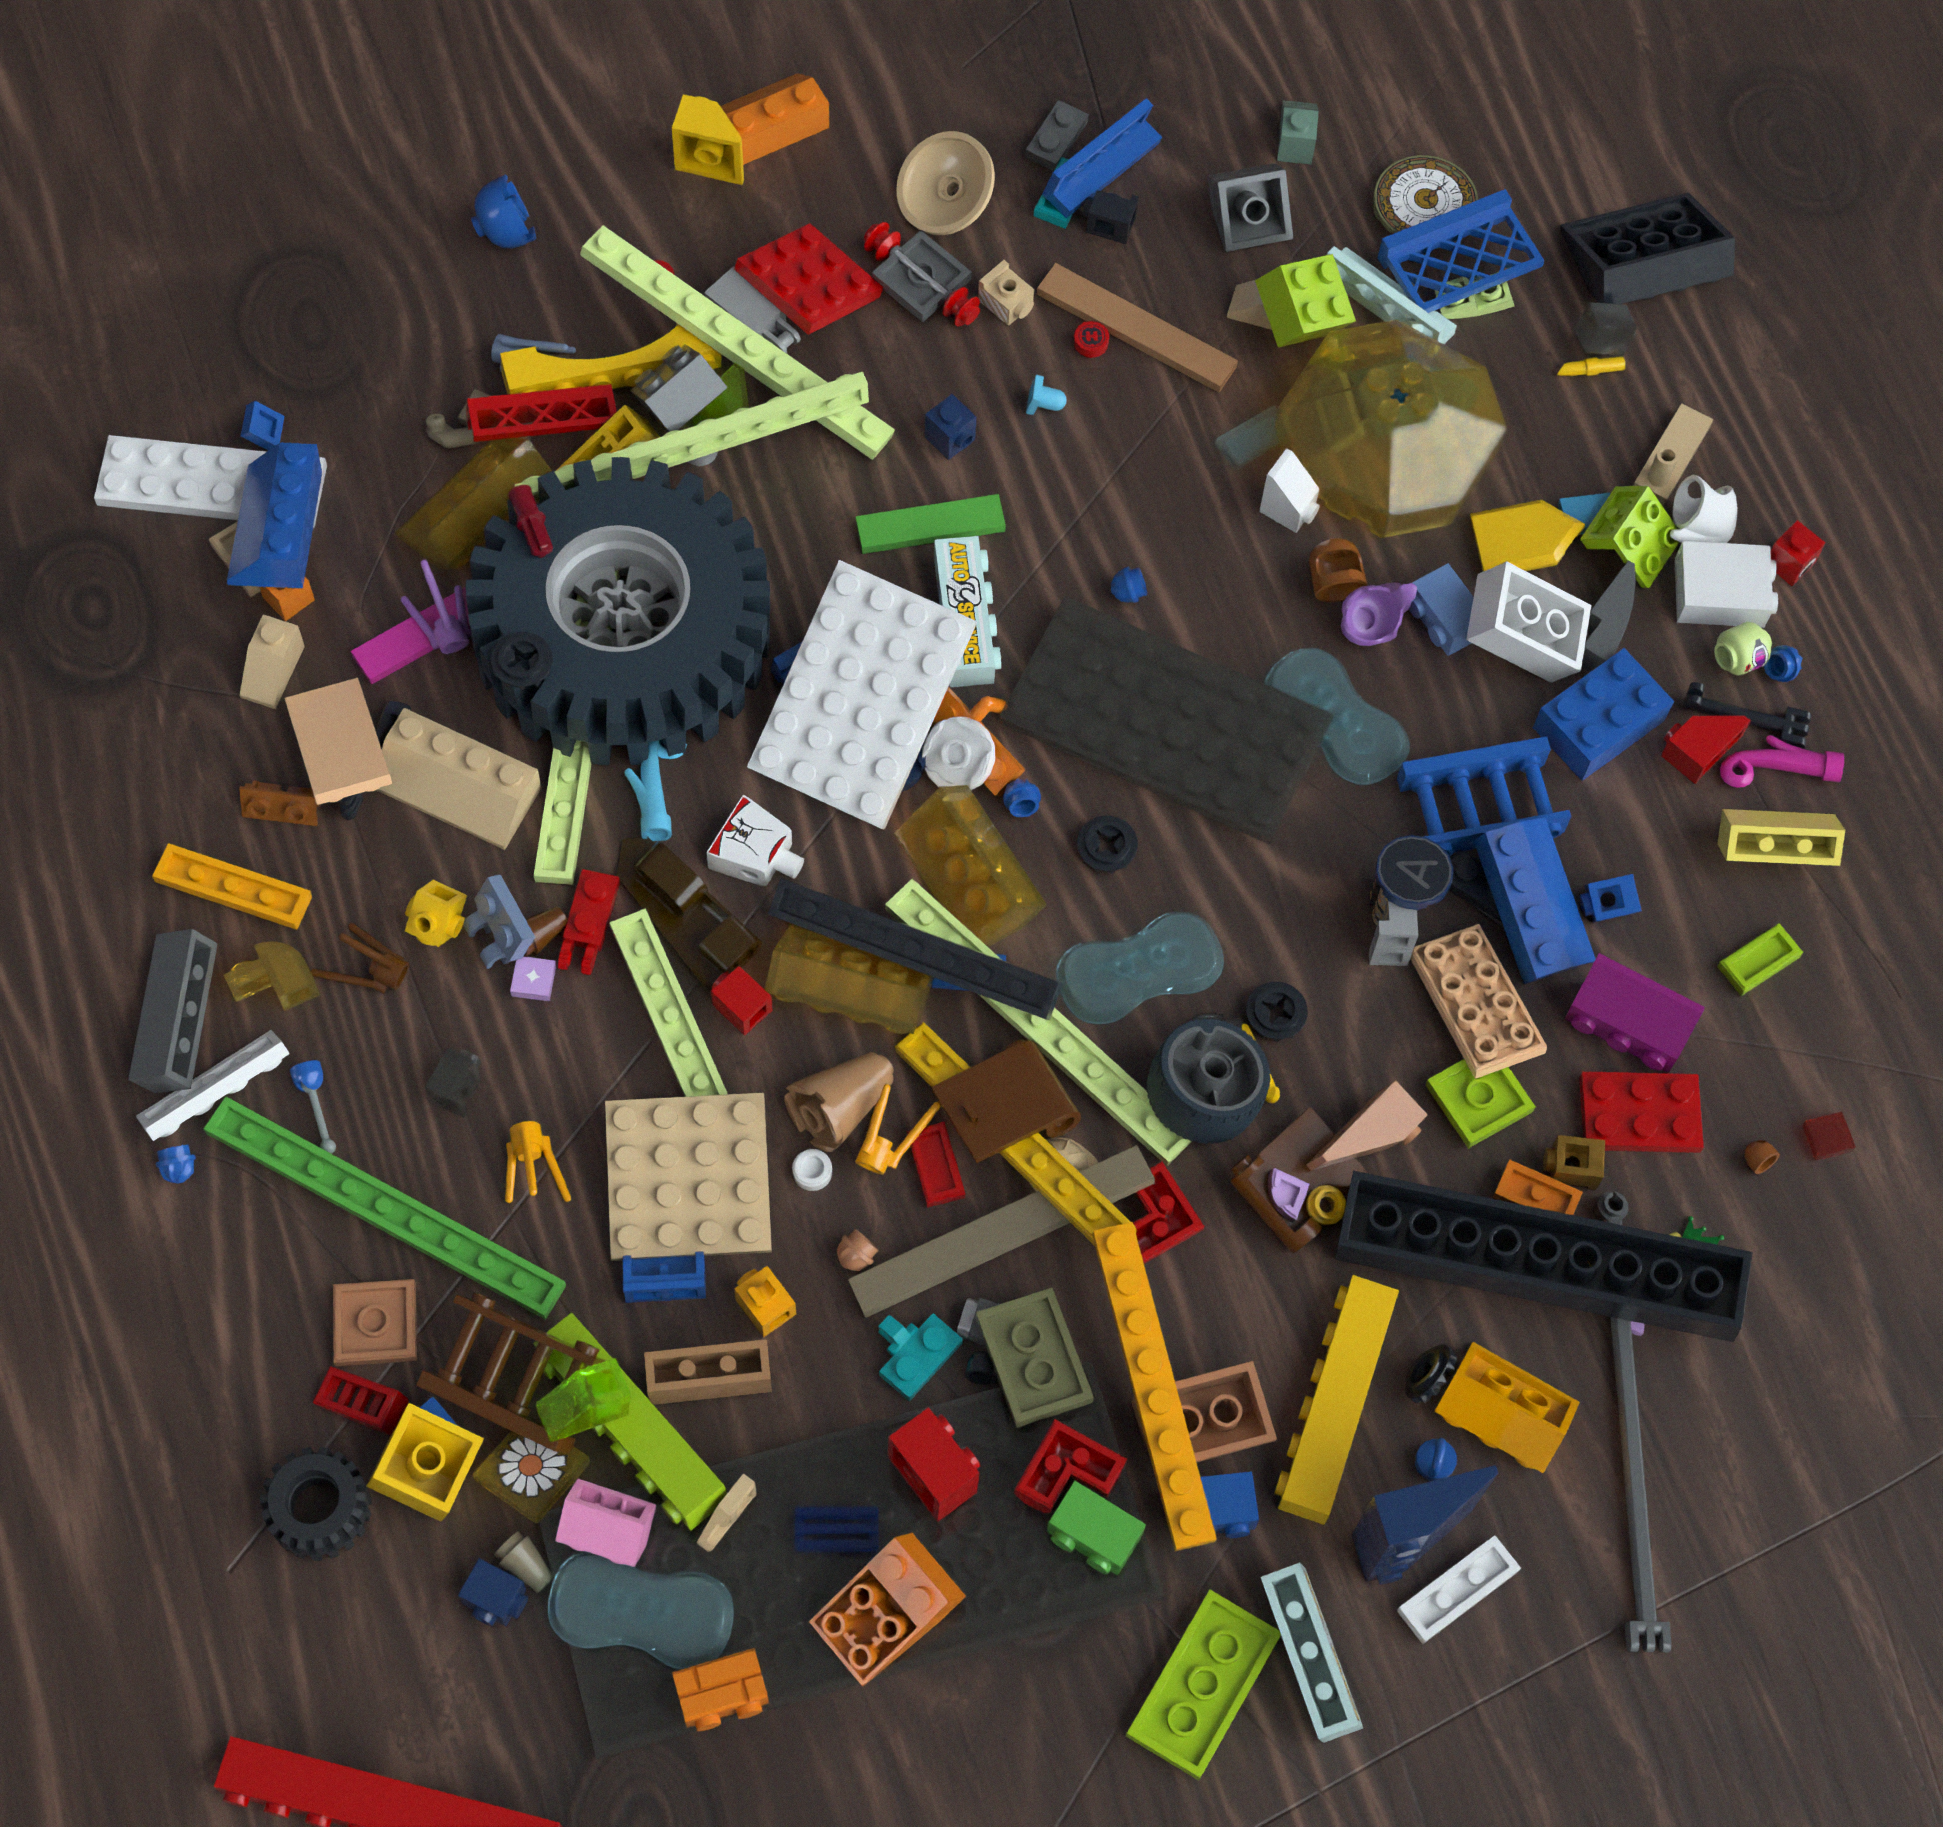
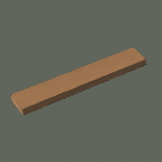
M1057 263L1054 264L1037 288L1038 296L1086 322L1095 321L1103 324L1112 336L1218 393L1237 368L1238 360Z

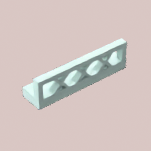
M1334 246L1327 253V255L1333 254L1347 295L1434 356L1455 334L1457 325L1436 310L1427 313L1407 298L1398 283L1349 248L1345 247L1341 251Z

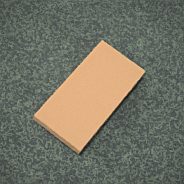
M358 678L285 698L317 805L326 802H336L344 797L365 791H375L380 787L392 784Z
M1480 924L1414 947L1410 959L1475 1079L1546 1053V1043Z

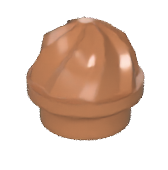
M854 1229L849 1236L844 1235L841 1238L842 1241L838 1246L837 1254L840 1264L844 1268L860 1271L874 1262L872 1257L879 1250L858 1230Z

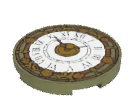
M1410 156L1391 164L1380 175L1373 195V211L1376 219L1391 234H1394L1478 200V195L1470 177L1452 162L1435 156Z

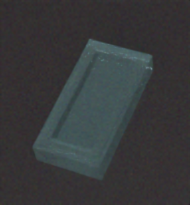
M1273 405L1216 438L1215 446L1236 471L1294 437L1295 431Z

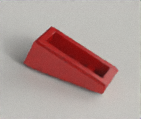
M332 1366L329 1367L313 1401L315 1406L389 1436L392 1435L409 1403V1399L396 1389ZM341 1381H343L346 1385L337 1403L333 1402L332 1400ZM356 1388H360L352 1407H348ZM374 1394V1400L367 1414L363 1413L371 1395Z

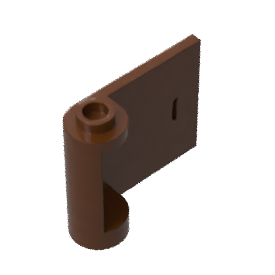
M1017 1040L1011 1043L1004 1051L931 1087L932 1092L976 1163L1042 1130L1050 1138L1060 1137L1074 1129L1081 1120L1080 1112L1034 1041Z
M1311 1107L1298 1116L1255 1157L1251 1158L1247 1154L1230 1169L1234 1174L1229 1180L1230 1183L1292 1254L1305 1246L1322 1229L1321 1224L1312 1215L1310 1216L1307 1211L1306 1202L1310 1192L1319 1186L1331 1185L1342 1192L1347 1202L1353 1170L1368 1173L1356 1158L1312 1171L1308 1168L1306 1164L1335 1136ZM1273 1168L1310 1184L1297 1220L1293 1222L1284 1218L1276 1210L1270 1199L1268 1175ZM1321 1199L1320 1208L1326 1213L1330 1211V1203L1326 1199Z

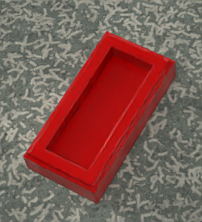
M945 1121L926 1126L910 1145V1150L927 1208L964 1199L966 1193Z

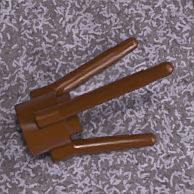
M349 923V930L376 951L344 933H340L338 937L350 947L373 960L369 973L374 975V980L319 969H311L310 974L315 977L369 987L384 994L388 987L394 990L400 987L407 975L410 963L405 961L404 957L392 952L356 924Z

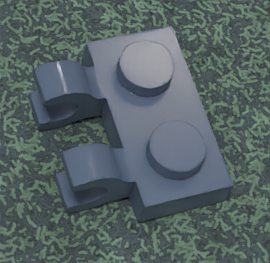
M502 876L487 877L474 898L478 910L464 920L463 926L470 938L474 937L481 928H484L486 934L491 932L494 934L495 942L484 948L480 953L484 965L489 969L499 959H501L503 965L508 964L510 961L522 959L535 939V935Z

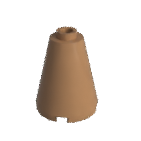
M869 1052L793 1082L786 1088L790 1092L784 1095V1102L794 1125L800 1132L807 1129L812 1134L814 1139L809 1142L813 1146L824 1152H833L841 1146L877 1103L883 1086L885 1084L892 1085V1074L894 1072L892 1064L885 1056Z

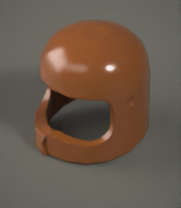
M1343 538L1328 539L1317 544L1310 552L1308 565L1314 595L1318 600L1323 602H1341L1357 588L1368 586L1360 552L1353 542Z

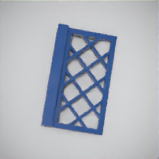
M1506 189L1382 238L1377 258L1384 269L1390 268L1407 298L1427 313L1541 268L1544 264L1543 257L1510 207L1512 198ZM1506 221L1512 230L1511 238L1491 232L1492 226ZM1471 235L1484 240L1481 249L1478 250L1461 245L1462 238ZM1487 241L1507 246L1505 256L1501 257L1484 252ZM1442 248L1453 253L1450 262H1445L1429 257L1431 251ZM1511 248L1526 252L1530 260L1520 263L1508 259ZM1459 253L1477 259L1474 269L1453 264L1456 254ZM1410 260L1420 263L1422 266L1419 274L1416 275L1404 271L1399 263ZM1480 261L1501 266L1499 273L1488 275L1478 272ZM1430 266L1446 271L1443 282L1423 277L1425 267ZM1450 273L1470 279L1468 285L1462 288L1446 283ZM1419 285L1439 291L1437 298L1424 303L1417 293Z

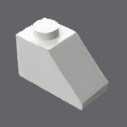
M1287 448L1267 474L1259 512L1297 533L1304 522L1307 524L1312 522L1319 510L1320 505L1316 503L1319 487L1295 454Z

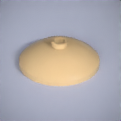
M941 132L926 138L910 152L899 172L897 200L902 214L914 227L932 235H948L966 228L981 215L991 198L995 181L992 159L986 148L979 141L962 132ZM959 187L957 193L952 196L954 189Z

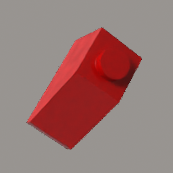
M1692 716L1683 726L1680 723H1676L1668 731L1663 739L1667 744L1661 756L1696 784L1742 738L1751 720L1746 716Z

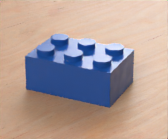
M1623 648L1541 707L1533 729L1541 737L1547 736L1550 747L1583 781L1663 723L1674 700L1632 655Z

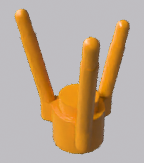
M885 1084L880 1098L875 1104L866 1138L855 1163L881 1175L885 1173L887 1166L896 1169L902 1155L940 1109L941 1105L939 1102H935L893 1152L890 1150L893 1143L877 1135L891 1089L890 1085Z
M525 1121L513 1125L509 1130L511 1142L506 1144L508 1159L505 1201L507 1203L513 1201L517 1157L519 1161L525 1163L529 1194L531 1196L537 1194L533 1161L539 1159L541 1152H543L564 1201L569 1202L571 1196L551 1150L549 1136H542L541 1125L535 1121Z

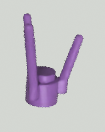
M422 560L420 564L441 617L434 622V631L406 596L401 597V602L429 638L433 649L440 648L444 654L457 652L469 644L468 637L471 636V631L467 624L462 588L459 585L454 588L458 614L457 620L454 615L448 614L427 560Z

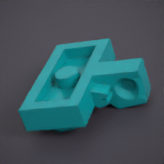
M934 1313L919 1329L912 1323L905 1329L902 1324L888 1315L878 1326V1333L891 1344L887 1348V1352L892 1358L879 1371V1376L910 1402L963 1344V1338Z

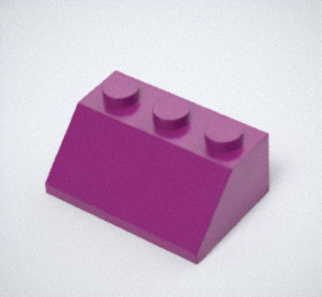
M1599 953L1565 1020L1571 1022L1576 1030L1584 1034H1594L1606 1040L1607 1044L1614 1050L1629 1052L1635 1055L1649 1068L1664 1070L1669 1073L1705 1007Z

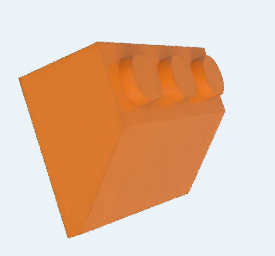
M798 73L720 106L742 138L743 165L829 128L828 100L813 77Z

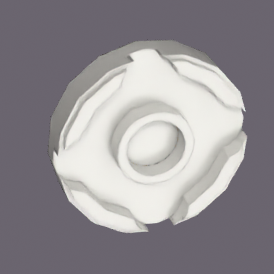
M953 717L936 723L927 734L922 747V758L926 756V773L938 787L950 792L970 791L982 785L991 774L995 763V745L989 731L980 722L968 717Z

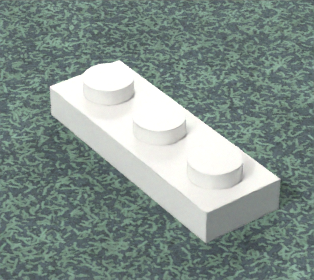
M1494 1535L1401 1605L1397 1612L1420 1642L1424 1644L1514 1576L1521 1567Z

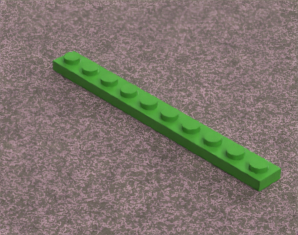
M228 1097L224 1098L204 1128L206 1134L545 1320L566 1288L564 1280Z

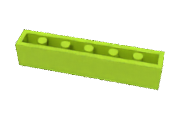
M570 1313L546 1333L574 1346L577 1340L588 1343L600 1349L598 1357L610 1362L607 1370L588 1365L571 1405L576 1408L580 1404L588 1413L584 1418L599 1437L606 1433L614 1442L610 1449L624 1466L629 1462L634 1465L639 1471L635 1477L649 1495L656 1491L665 1501L661 1504V1507L672 1522L678 1524L682 1521L690 1531L693 1530L715 1511L719 1503L727 1495L724 1484L575 1315ZM535 1341V1342L533 1343L534 1346H535V1348L537 1347V1345H538V1343H539L538 1341ZM554 1349L543 1373L548 1379L556 1376L563 1383L573 1358Z

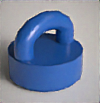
M1444 1438L1425 1441L1415 1455V1466L1418 1473L1429 1481L1449 1477L1457 1465L1455 1450Z

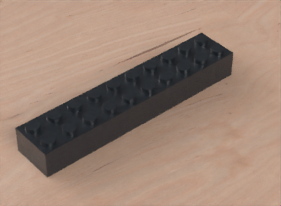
M1353 1170L1335 1260L1734 1342L1742 1329L1753 1252Z

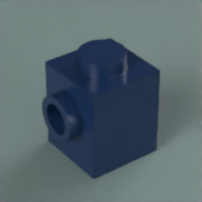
M953 394L925 414V438L948 460L961 450L967 448L975 440L976 416Z
M480 1558L458 1595L463 1605L473 1609L472 1617L493 1627L495 1622L507 1626L511 1617L517 1619L528 1600V1596L524 1595L527 1589L522 1580Z

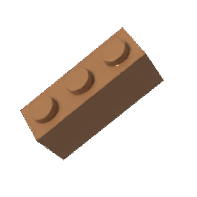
M767 1339L644 1352L647 1392L649 1400L653 1405L772 1392Z

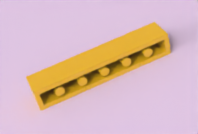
M1355 1275L1352 1276L1348 1287L1340 1285L1333 1308L1339 1309L1340 1313L1336 1323L1329 1321L1322 1341V1345L1328 1346L1325 1360L1317 1358L1310 1378L1311 1382L1317 1383L1313 1397L1305 1395L1298 1419L1305 1421L1301 1435L1293 1433L1286 1456L1293 1458L1289 1473L1281 1471L1274 1494L1281 1496L1277 1509L1325 1525L1332 1509L1399 1290Z

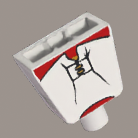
M742 795L707 851L709 869L760 886L768 885L776 870L795 879L803 866L804 858L789 851L792 845V831L790 828L745 795Z

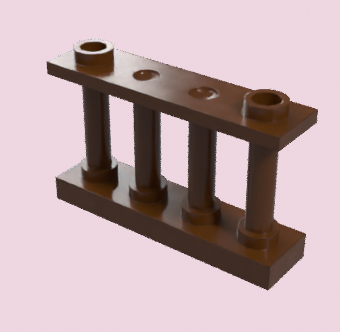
M476 1292L473 1293L471 1298L456 1294L453 1302L469 1309L470 1312L445 1368L440 1367L438 1373L423 1370L416 1386L550 1450L570 1454L576 1438L564 1433L566 1425L563 1424L588 1365L607 1370L610 1362L598 1357L600 1349L588 1343L577 1340L574 1346L494 1309L496 1301ZM487 1317L504 1325V1328L479 1384H474L471 1389L460 1383L463 1378L460 1372L483 1320ZM519 1333L539 1343L513 1401L508 1400L507 1405L495 1400L497 1393L494 1389ZM555 1349L572 1357L573 1360L548 1417L543 1416L542 1421H539L529 1416L531 1409L528 1406L550 1356Z

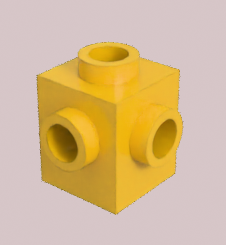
M435 880L430 881L416 891V895L411 898L407 905L405 915L409 918L405 932L416 936L417 940L423 944L437 947L452 937L456 938L464 924L465 919L461 914L467 895Z

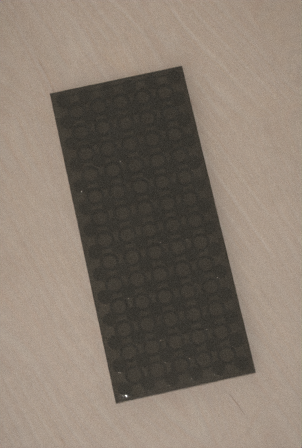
M1093 1363L1082 1364L1094 1397L1093 1403L1018 1428L1015 1427L1001 1387L928 1406L935 1416L942 1414L948 1420L955 1432L951 1437L961 1449L967 1446L980 1463V1467L977 1469L979 1471L977 1493L939 1522L932 1516L888 1458V1437L928 1407L708 1466L724 1484L727 1493L743 1473L755 1482L756 1496L714 1549L709 1552L698 1545L697 1541L713 1513L690 1531L682 1521L675 1524L666 1515L661 1507V1504L665 1501L656 1491L649 1495L641 1485L617 1491L656 1504L647 1545L635 1567L626 1564H616L608 1558L587 1551H577L569 1545L555 1541L563 1506L537 1513L596 1758L600 1759L697 1731L696 1726L689 1728L686 1726L672 1672L748 1649H755L769 1703L761 1706L762 1712L861 1685L809 1621L891 1540L901 1535L913 1533L966 1597L935 1627L869 1682L1163 1599L1164 1592L1145 1531L1118 1576L1111 1571L1108 1574L1097 1571L1086 1562L1088 1557L1075 1549L1072 1552H1068L1052 1542V1535L1047 1532L1049 1521L1074 1481L1077 1480L1069 1478L1050 1513H1044L1032 1508L1020 1500L1014 1492L1054 1419L1121 1455ZM1125 1467L1108 1497L1080 1483L1141 1521ZM737 1713L720 1718L721 1724L738 1719Z

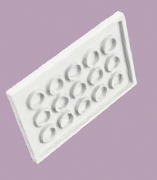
M839 560L747 767L874 826L885 829L977 621Z

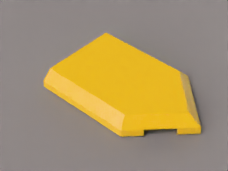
M1543 500L1470 514L1483 572L1506 561L1524 571L1555 566L1565 555V551L1575 537H1578L1585 527V523Z

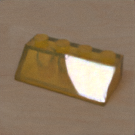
M508 438L491 440L395 533L402 541L437 568L459 569L470 560V553L474 550L475 546L486 543L484 528L493 515L505 521L509 520L508 493L515 487V484L521 483L531 476H542L552 470L528 439Z
M968 785L940 786L894 833L937 901L987 947L1024 928L1047 906Z
M791 923L773 950L765 991L784 1002L798 1001L811 1005L813 1009L819 1012L830 1013L834 1011L848 1015L851 1020L858 1023L872 1022L886 1026L889 1031L905 1034L908 1032L914 1034L922 1018L934 977Z

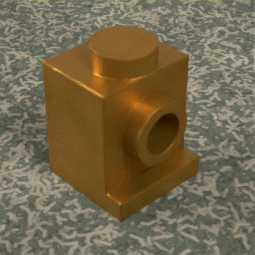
M1558 1135L1552 1148L1546 1147L1544 1171H1550L1551 1178L1564 1184L1588 1186V1189L1596 1190L1604 1178L1605 1140ZM1571 1161L1577 1167L1565 1166V1162Z

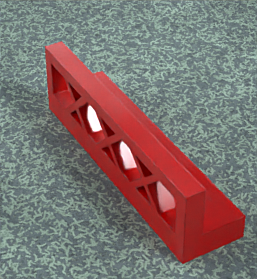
M607 384L468 398L466 421L468 430L472 431L473 442L600 429L617 410L612 385ZM533 422L532 424L522 425L523 423Z

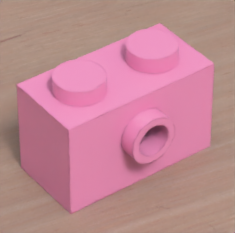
M577 1479L565 1498L555 1541L569 1545L577 1551H587L608 1558L616 1564H626L635 1567L647 1545L656 1504Z

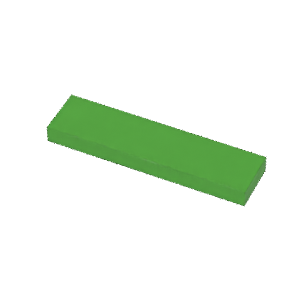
M999 494L856 516V527L862 554L934 543V540L1000 533L1005 532L1006 528Z

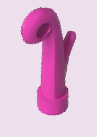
M1768 735L1766 742L1777 750L1757 749L1735 752L1727 756L1720 767V774L1724 782L1736 788L1745 787L1753 781V767L1821 777L1822 781L1840 782L1844 768V753L1825 751V753L1813 752L1792 746L1772 735ZM1739 767L1744 774L1736 775L1733 769Z

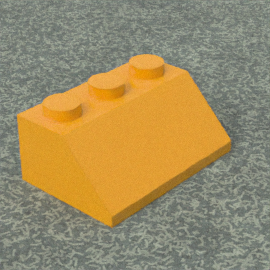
M1472 1342L1434 1412L1440 1414L1450 1425L1458 1428L1462 1427L1475 1434L1485 1445L1499 1448L1512 1455L1522 1466L1544 1473L1565 1437L1580 1402Z

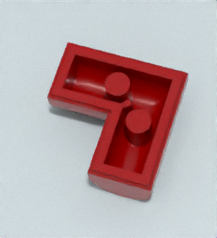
M1163 1161L1149 1168L1154 1176L1155 1183L1134 1193L1147 1213L1144 1217L1133 1222L1136 1226V1237L1144 1264L1203 1231L1205 1227Z
M1054 1419L1014 1492L1024 1503L1044 1513L1051 1512L1070 1477L1108 1497L1125 1467L1127 1458Z

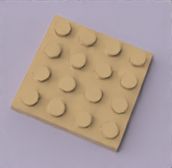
M764 1093L605 1101L612 1261H623V1256L631 1255L632 1259L695 1256V1252L704 1251L705 1256L772 1252Z

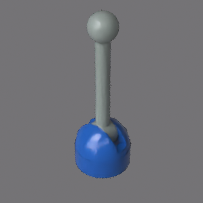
M306 1061L290 1068V1075L295 1087L301 1092L309 1094L322 1139L320 1148L332 1154L336 1149V1144L329 1138L316 1090L323 1083V1070L320 1061Z

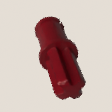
M529 485L516 486L508 493V498L518 518L516 526L520 531H523L532 555L543 558L546 554L553 551L552 542L544 525L546 521L545 514L539 511Z

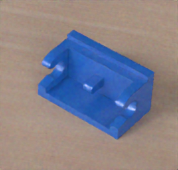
M704 1251L695 1252V1256L632 1259L631 1255L623 1256V1292L626 1303L706 1299Z

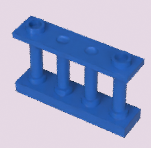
M1547 736L1402 762L1397 776L1400 792L1408 790L1417 792L1429 836L1424 837L1438 843L1449 856L1459 849L1462 851L1476 849L1474 840L1485 832L1525 820L1546 817L1552 837L1556 838L1565 832L1572 817L1570 810L1553 813L1540 771L1551 751ZM1521 770V772L1526 774L1538 816L1522 819L1516 818L1504 778L1505 773ZM1480 777L1489 779L1502 822L1480 826L1468 785L1470 779ZM1448 783L1454 788L1465 829L1444 833L1431 788Z

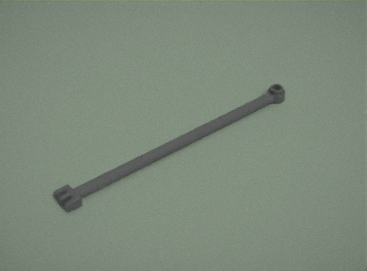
M1609 1191L1603 1193L1593 1207L1597 1220L1622 1225V1219L1629 1210L1628 1203L1622 1194L1618 1192L1610 1193ZM1608 1201L1615 1202L1619 1207V1211L1612 1210L1608 1205ZM1610 1317L1636 1621H1629L1624 1624L1626 1648L1628 1652H1638L1639 1635H1641L1643 1651L1654 1652L1655 1636H1657L1659 1651L1669 1653L1671 1651L1670 1622H1657L1631 1321Z

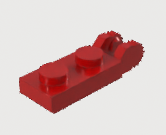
M582 869L563 934L558 969H568L572 961L574 948L577 946L586 948L581 961V973L587 975L592 973L598 951L602 950L620 886L619 876Z

